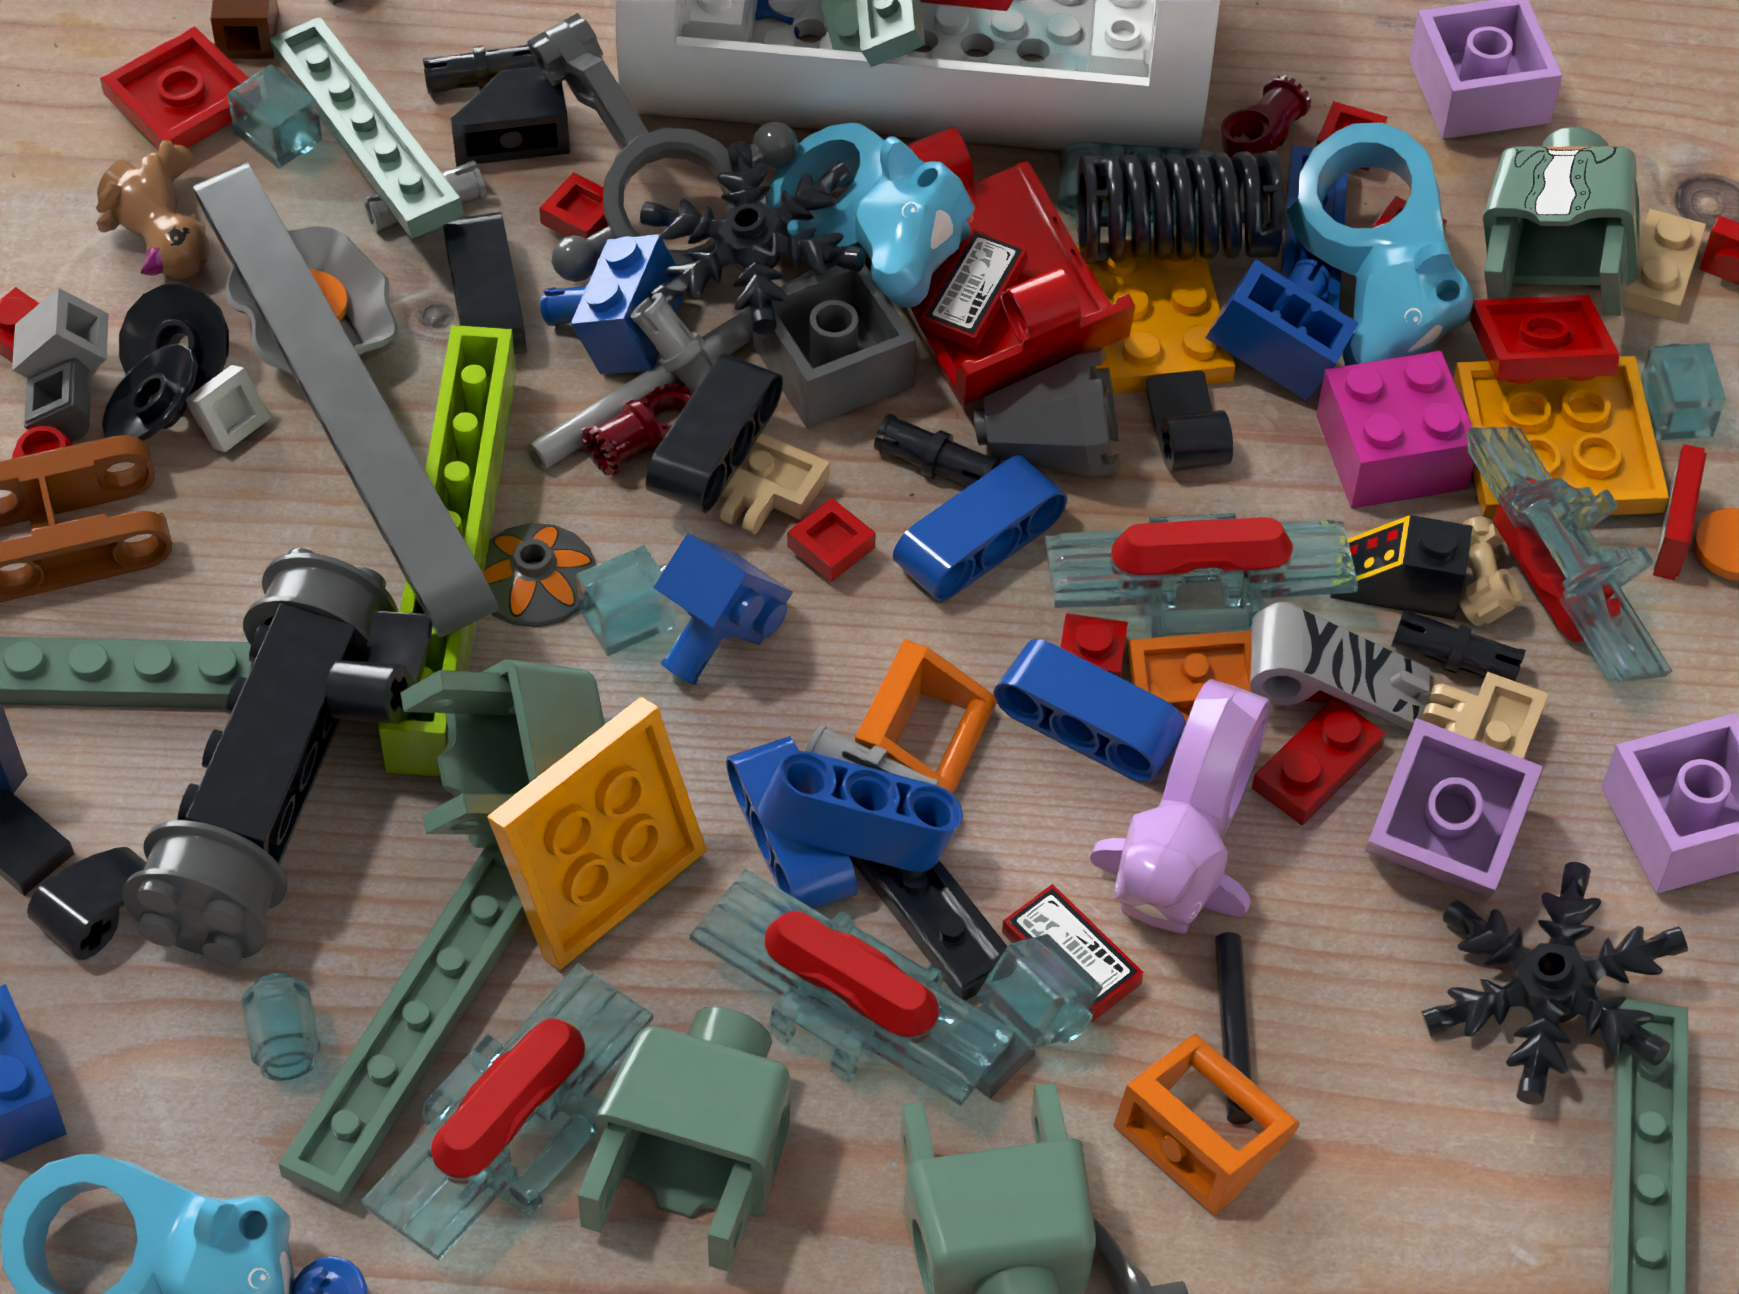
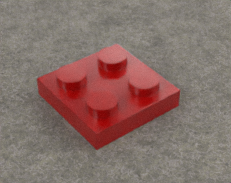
M195 26L100 78L103 94L158 149L163 140L171 141L173 145H182L187 148L263 105L260 88Z
M1589 295L1482 299L1473 301L1470 323L1497 381L1527 384L1535 379L1567 378L1574 381H1587L1595 376L1617 375L1620 354Z

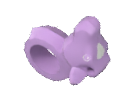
M1213 679L1208 680L1203 685L1194 702L1178 743L1159 807L1135 814L1131 819L1126 839L1110 838L1098 841L1090 855L1093 865L1117 875L1114 889L1115 899L1121 902L1123 914L1150 927L1181 935L1188 932L1193 920L1202 908H1208L1239 918L1246 915L1251 904L1250 895L1238 882L1224 872L1228 851L1222 838L1241 804L1252 776L1269 720L1270 699Z

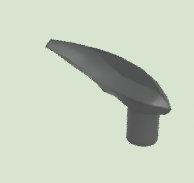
M1093 1217L1096 1246L1106 1264L1117 1294H1189L1183 1281L1151 1286L1147 1277L1131 1262L1109 1232Z

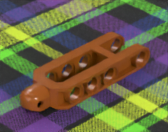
M128 435L112 436L0 461V490L12 492L8 496L0 498V527L29 520L32 530H30L31 535L0 542V568L15 563L27 564L16 570H0V603L144 570L156 566L167 559L172 551L173 543L167 519L163 512L157 514L150 511H136L107 517L106 513L59 524H57L55 517L56 514L130 498L149 488L154 481L155 471L149 448L144 441ZM130 462L135 464L133 467L123 471H107L108 468L118 463ZM136 535H152L151 537L144 539L142 541L124 542L128 538L134 537Z

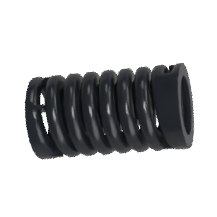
M1263 151L1262 153L1237 152L1231 159L1224 152H1213L1208 158L1202 153H1190L1185 159L1179 153L1167 154L1163 160L1157 154H1146L1140 161L1135 155H1122L1119 160L1112 155L1080 157L1076 196L1077 231L1080 253L1086 263L1109 261V257L1114 262H1121L1125 259L1128 196L1131 204L1132 256L1137 261L1149 259L1151 254V192L1154 205V254L1161 261L1169 260L1174 251L1173 192L1176 199L1175 242L1179 258L1191 260L1195 256L1197 234L1199 254L1204 259H1214L1217 256L1219 241L1223 256L1228 259L1237 258L1242 248V223H1244L1245 253L1250 258L1277 257L1279 254L1283 233L1284 196L1281 166L1276 151ZM1242 183L1244 191V213H1242L1240 199ZM1196 188H1197V194H1198V215H1197V221H1196V207H1195ZM1218 189H1220V195H1221L1220 214H1219L1218 197H1217V196H1218ZM1268 196H1270V222L1268 212ZM1107 200L1108 217H1102L1103 201ZM1101 227H1108L1109 244L1100 243Z

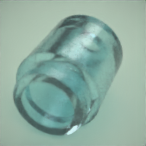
M273 973L259 978L254 982L253 986L244 992L241 998L251 1059L255 1065L260 1067L261 1074L270 1080L286 1081L304 1076L315 1067V1056L320 1050V1041L309 987L304 981L292 978L284 973Z

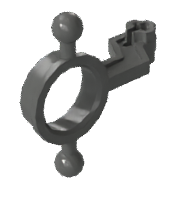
M576 13L527 41L535 64L544 79H547L552 86L565 80L578 102L597 111L621 149L604 179L603 213L608 226L588 238L576 235L565 237L555 245L552 251L551 262L554 270L560 277L572 282L586 280L593 274L608 239L640 236L630 225L624 209V191L631 177L646 164L664 158L687 159L704 167L717 181V176L720 173H732L728 150L718 140L694 129L664 127L648 132L602 58L603 51L598 44L592 27L587 20H583L579 13ZM773 121L763 124L755 132L752 145H750L753 168L762 164L777 168L787 165L794 159L798 151V140L795 132L787 124ZM719 182L723 194L731 193ZM726 202V213H725V216L727 215V213H728V211H729L730 208H733V207H736V206H733V205L728 204V203ZM710 238L706 243L687 250L668 249L675 264L695 262L689 254L693 252H712L716 247V241Z

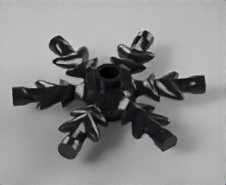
M736 141L728 147L732 173L722 172L717 176L718 181L731 191V193L721 195V198L728 204L736 206L730 208L723 219H715L709 205H707L701 215L685 199L679 201V210H672L661 204L649 201L643 204L640 212L641 223L652 227L667 226L661 234L662 239L674 240L690 236L688 244H696L708 238H713L716 241V247L712 252L690 253V257L695 262L668 267L665 274L675 279L660 284L649 292V296L652 300L654 294L661 292L670 306L674 305L677 298L689 291L692 300H698L710 276L719 284L722 267L729 264L736 265L743 273L737 277L733 287H745L738 296L734 307L736 310H743L751 305L753 331L760 335H767L777 328L772 301L783 302L788 298L785 291L772 281L783 278L780 272L773 269L778 264L781 254H789L792 264L796 268L803 258L819 274L826 272V263H833L846 270L860 272L863 268L866 254L863 248L836 246L844 237L841 233H828L813 237L816 232L815 228L806 229L796 235H791L787 229L791 221L814 219V216L809 211L829 208L838 202V199L829 195V193L842 189L853 182L852 174L844 163L838 162L829 168L816 182H813L810 174H805L801 178L793 197L784 189L781 205L769 208L760 201L767 195L770 186L759 187L769 167L766 164H762L753 168L750 144L745 141Z
M1569 862L1565 865L1560 897L1549 892L1542 894L1543 905L1552 921L1538 920V923L1551 939L1548 944L1540 943L1535 949L1523 947V930L1521 926L1511 936L1509 935L1505 919L1498 909H1493L1488 921H1485L1460 900L1453 901L1446 908L1443 921L1453 929L1469 936V938L1458 944V949L1474 954H1491L1484 962V966L1495 967L1509 964L1514 973L1513 978L1503 987L1489 980L1480 979L1484 991L1462 987L1450 988L1447 993L1456 1001L1455 1003L1435 1006L1421 1011L1430 1036L1445 1032L1448 1028L1457 1024L1465 1023L1464 1034L1467 1037H1471L1485 1025L1493 1014L1500 1026L1504 1022L1510 1007L1521 1006L1528 1009L1532 1014L1533 1022L1521 1027L1514 1033V1037L1526 1038L1527 1040L1508 1057L1506 1064L1511 1067L1524 1065L1516 1096L1521 1102L1530 1105H1539L1544 1102L1549 1068L1563 1074L1567 1072L1566 1060L1556 1042L1571 1044V1041L1558 1024L1569 1021L1578 1014L1586 1016V1033L1589 1038L1600 1027L1605 1045L1613 1056L1620 1054L1623 1043H1625L1644 1060L1653 1066H1657L1666 1058L1671 1046L1669 1042L1657 1034L1641 1027L1654 1019L1652 1013L1636 1009H1619L1626 1000V997L1614 996L1600 999L1595 989L1597 982L1604 976L1629 984L1625 971L1645 975L1661 974L1663 969L1653 961L1654 959L1668 955L1675 956L1688 951L1683 931L1680 926L1665 930L1650 939L1643 940L1644 929L1641 926H1637L1623 938L1615 949L1608 936L1598 955L1585 956L1581 954L1575 942L1586 937L1594 930L1593 926L1581 924L1599 908L1601 900L1599 898L1584 899L1591 870L1587 865L1579 862Z

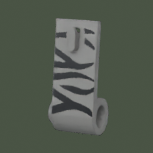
M1279 602L1259 611L1252 619L1250 690L1252 693L1270 699V704H1297L1321 690L1409 731L1412 730L1416 718L1421 720L1425 706L1430 704V668L1301 609L1292 603Z

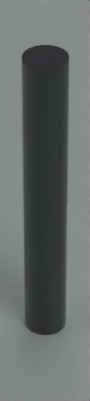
M1225 932L1215 937L1222 1052L1225 1059L1252 1081L1242 937L1234 932ZM1226 1096L1227 1120L1233 1124H1246L1254 1120Z

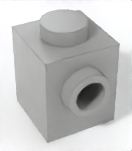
M57 288L15 324L12 371L29 379L70 359L77 358L93 375L98 367L107 360L109 314Z

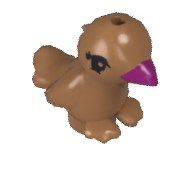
M167 140L161 142L157 154L154 152L146 155L141 160L139 167L136 168L125 160H118L105 171L97 189L98 205L96 210L102 214L98 217L96 225L99 226V231L105 233L115 230L121 224L127 230L143 237L146 243V257L140 272L141 274L149 276L163 274L168 278L185 280L197 275L204 268L210 252L209 242L205 234V223H199L195 214L187 216L176 213L177 198L172 183L192 166L194 158L189 148L182 145H173L171 141Z

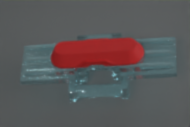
M1520 427L1470 428L1465 433L1469 441L1468 453L1499 502L1494 516L1495 526L1561 633L1572 642L1585 641L1607 678L1617 680L1618 683L1666 677L1673 672L1621 587L1650 567L1654 562L1644 546H1639L1632 552L1625 547L1600 549L1589 532L1590 528L1602 521L1618 507L1610 491L1604 490L1595 497L1590 487L1578 489L1569 485L1562 478L1552 479Z
M1235 513L1149 517L1148 523L1134 524L1126 530L1061 533L1057 536H1045L1046 555L1055 608L1144 604L1143 614L1148 638L1252 630L1253 617L1259 611L1265 609L1263 598L1357 592L1358 588L1343 521L1278 522L1268 517L1236 519ZM1220 582L1224 604L1230 605V607L1168 610L1169 608H1175L1177 587L1187 583Z
M746 868L690 933L691 941L781 995L772 1007L769 1021L770 1034L787 1044L792 1040L796 1032L795 1024L827 1042L834 1047L830 1065L831 1072L847 1082H850L855 1076L858 1069V1059L865 1050L870 1054L875 1053L954 1103L962 1106L1015 1035V1031L941 987L945 976L944 971L934 965H930L927 968L922 967L856 927L855 918L844 911L839 912L830 920Z
M578 963L504 1045L487 1034L424 1102L422 1118L428 1128L361 1200L362 1206L438 1261L497 1196L524 1213L534 1214L543 1203L541 1194L596 1133L595 1117L602 1103L589 1093L629 1049L638 1032L642 1028L649 1026L654 1020L653 1013ZM559 1112H564L572 1117L519 1176L516 1167L510 1163L509 1145L521 1129L535 1114L545 1121L552 1120Z

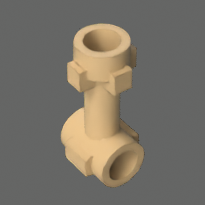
M1479 516L1469 518L1462 523L1473 526L1468 563H1471L1474 582L1465 587L1466 591L1461 593L1459 600L1464 614L1476 626H1481L1484 623L1490 624L1515 609V605L1522 601V592L1514 577L1505 569H1497L1496 559L1500 558L1498 545L1504 542L1503 537L1491 519Z

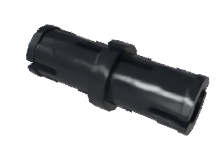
M528 44L485 50L484 45L473 47V52L444 57L423 58L428 94L479 87L480 91L502 70L537 67Z
M893 414L885 416L878 428L877 434L884 435V438L877 437L874 440V449L876 451L888 453L921 467L922 475L931 479H935L936 475H940L966 487L1001 464L1000 459L987 456L954 442L953 435L946 431L939 430V432L932 433L903 421Z
M1404 608L1391 647L1396 649L1398 647L1444 663V670L1456 674L1458 669L1485 678L1487 672L1516 681L1526 650L1516 649L1471 633L1473 627L1460 623L1459 627L1456 628L1410 612L1411 610Z

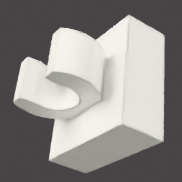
M230 365L186 399L190 412L198 426L202 428L212 448L222 452L228 451L271 418L246 370L235 365Z

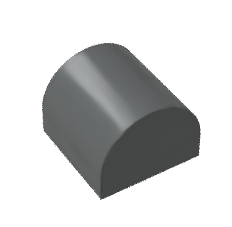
M73 358L27 379L24 427L29 430L37 426H50L58 429L71 442L85 436L90 427L92 388L90 370L77 358Z

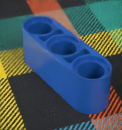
M1021 455L1013 456L906 530L894 548L893 560L936 600H948L1054 525L1066 507L1068 501L1067 494L1025 457Z
M1033 639L1027 642L993 691L999 707L1016 721L1137 782L1154 780L1178 745L1186 725L1183 715L1167 701L1045 640Z
M788 736L727 756L726 767L736 800L788 911L806 913L857 895L858 885L849 855L781 838L765 828L759 819L758 806L781 759L788 753L799 751L793 739Z
M806 751L791 752L781 759L758 806L759 819L764 827L781 838L916 872L931 870L938 863L961 824L963 817L959 801L948 790L940 786Z

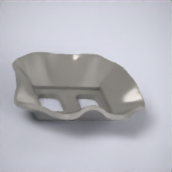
M313 226L288 231L309 269L326 272L343 284L347 292V311L340 324L359 357H364L370 350L381 348L392 342L397 337L398 325L389 303L390 284L386 275L348 236L334 228ZM232 266L226 282L225 296L233 309L250 316L252 324L251 340L254 351L261 360L270 366L286 371L293 376Z

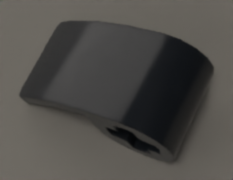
M1190 371L1149 377L1146 382V391L1158 444L1167 470L1173 472L1230 464L1233 458V436L1230 421L1224 410L1212 411L1205 373L1203 371Z
M375 611L372 613L369 628L370 636L369 641L366 642L363 660H339L329 672L325 695L328 711L333 718L399 724L405 720L409 712L403 711L400 693L421 680L433 627L428 615Z
M117 847L76 862L41 884L28 904V918L78 960L88 959L101 951L115 934L119 923V908L125 905L122 898L124 885L131 875L143 870L146 861L128 847Z

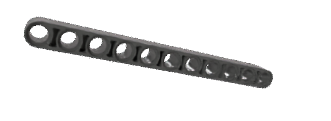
M245 161L193 185L194 193L212 230L421 608L430 617L438 638L441 639L498 611V604L478 563L249 163Z

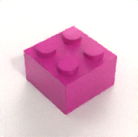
M1442 351L1325 369L1316 416L1351 509L1468 489L1479 442Z

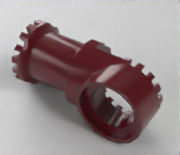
M1276 75L1274 79L1269 80L1263 87V97L1258 104L1249 106L1247 109L1235 111L1223 120L1221 124L1223 152L1230 159L1237 152L1262 153L1263 151H1274L1278 146L1284 144L1288 139V128L1300 117L1305 116L1311 108L1309 104L1312 101L1311 98L1307 97L1309 95L1308 91H1300L1302 85L1299 83L1296 86L1294 84L1296 79L1291 78L1288 81L1286 75H1283L1281 78L1279 75ZM1243 133L1250 140L1239 141L1234 138L1242 136Z
M664 384L662 389L658 386L641 399L630 400L625 403L621 414L600 427L588 426L582 430V442L587 446L585 449L588 453L592 451L595 453L590 457L591 460L594 461L598 458V461H596L597 468H601L603 474L613 476L620 471L621 463L645 448L651 451L656 449L672 427V425L662 424L656 420V414L667 407L684 409L694 394L693 391L689 393V389L686 386L681 389L679 384H674V387Z

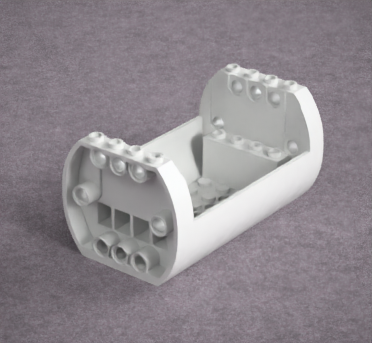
M616 0V45L619 86L638 114L762 125L777 121L785 123L789 127L819 130L831 125L853 122L864 125L877 135L920 139L954 126L965 143L1112 156L1135 155L1137 158H1142L1146 154H1157L1162 160L1167 154L1179 153L1185 159L1190 153H1198L1220 5V0H1014L1007 11L921 3L925 45L933 49L928 52L912 50L901 57H896L871 67L862 52L833 50L820 0H769V6L772 10L794 18L793 25L775 18L755 20L758 0ZM795 27H798L800 30L799 37L815 35L821 39L817 42H803L796 38L794 33ZM978 49L987 52L988 55L972 57L964 52ZM1027 54H1035L1043 57L1045 60L1029 62L1020 57Z

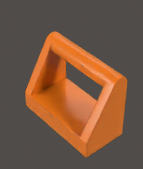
M904 639L855 736V742L869 749L877 745L888 750L887 758L931 779L933 777L939 780L938 786L954 794L997 701L993 693L929 647ZM921 694L966 709L936 772L897 745Z
M1193 1034L1126 1085L1113 1126L1215 1216L1234 1201L1296 1132L1300 1122L1199 1035ZM1193 1066L1265 1130L1237 1151L1170 1093L1169 1090Z

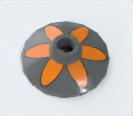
M527 523L507 528L494 536L489 541L484 576L499 608L492 615L513 625L541 627L564 621L581 610L594 592L597 566L591 549L575 533L554 524ZM530 562H539L537 564H527Z

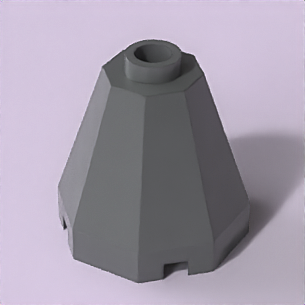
M1104 347L1079 350L986 394L984 397V408L974 410L975 431L979 446L989 445L992 457L1002 460H1008L1013 456L1021 455L1034 466L1089 477L1117 474L1120 469V454L1107 456V454H1112L1110 440L1119 441L1112 380L1109 368H1096V366H1101L1106 359Z

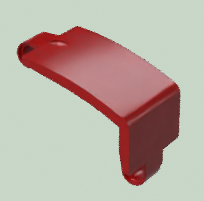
M952 126L907 145L920 160L924 162H941L961 179L975 206L973 213L967 220L971 228L970 234L975 229L1027 248L1028 262L1014 286L1001 292L1003 305L976 350L923 331L921 326L923 313L967 239L960 242L959 249L933 272L928 294L922 302L914 307H906L937 366L962 407L983 399L986 394L1079 350L1107 347L1130 336L1136 307L1130 294L1119 297L1115 304L1110 303L1075 245L1030 163H1018L1016 166L974 183L971 158L956 127Z

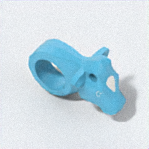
M851 122L831 125L809 135L798 144V151L794 159L785 166L777 167L768 185L770 190L766 195L765 206L769 208L780 206L784 189L793 197L801 178L805 174H810L813 182H816L829 168L838 162L844 163L852 174L853 182L837 198L838 202L829 208L809 211L814 216L812 220L791 221L787 226L788 232L791 235H796L806 229L815 228L816 232L813 237L828 233L843 234L842 241L836 246H854L863 248L872 262L870 275L880 291L898 307H914L919 305L928 294L933 272L959 249L960 242L967 239L971 232L967 220L973 213L975 206L961 179L941 162H924L920 160L907 145L895 136L888 137L884 141L875 132L860 123Z
M1385 123L1352 124L1336 131L1312 150L1300 172L1299 197L1286 212L1294 235L1307 251L1329 265L1354 275L1357 280L1354 320L1358 322V325L1342 353L1345 366L1417 355L1432 349L1447 332L1469 321L1475 295L1464 275L1452 262L1449 246L1445 241L1441 193L1430 156L1425 148L1406 131ZM1361 167H1380L1396 173L1411 189V195L1404 209L1388 223L1374 228H1350L1335 222L1322 208L1323 199L1330 186L1343 174Z
M79 1154L49 1162L23 1180L4 1210L0 1234L3 1270L17 1294H68L59 1288L47 1268L44 1246L49 1225L62 1205L82 1192L100 1188L109 1189L123 1199L134 1217L137 1234V1244L132 1264L119 1283L102 1294H292L294 1270L288 1244L291 1227L290 1215L268 1196L257 1195L229 1199L204 1196L162 1178L135 1163L97 1154Z

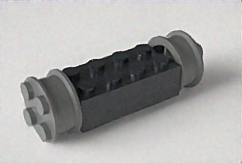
M293 548L288 551V554L274 559L267 566L262 578V588L265 596L249 607L243 619V631L251 645L249 661L253 662L247 678L237 676L232 684L225 710L226 714H229L230 717L224 731L214 729L209 736L202 758V767L207 768L200 785L190 783L186 788L179 807L178 820L160 823L148 832L143 845L147 862L143 870L134 873L127 879L122 890L123 902L130 914L139 922L137 931L146 940L157 945H175L193 953L206 955L212 961L226 966H236L240 964L242 958L252 956L263 948L268 935L264 917L268 909L275 907L283 900L288 887L287 878L280 867V863L341 720L332 717L326 704L325 691L329 672L339 660H363L366 642L369 641V628L373 612H398L394 599L385 589L386 581L378 572L366 567H355L342 560L316 554L304 548Z

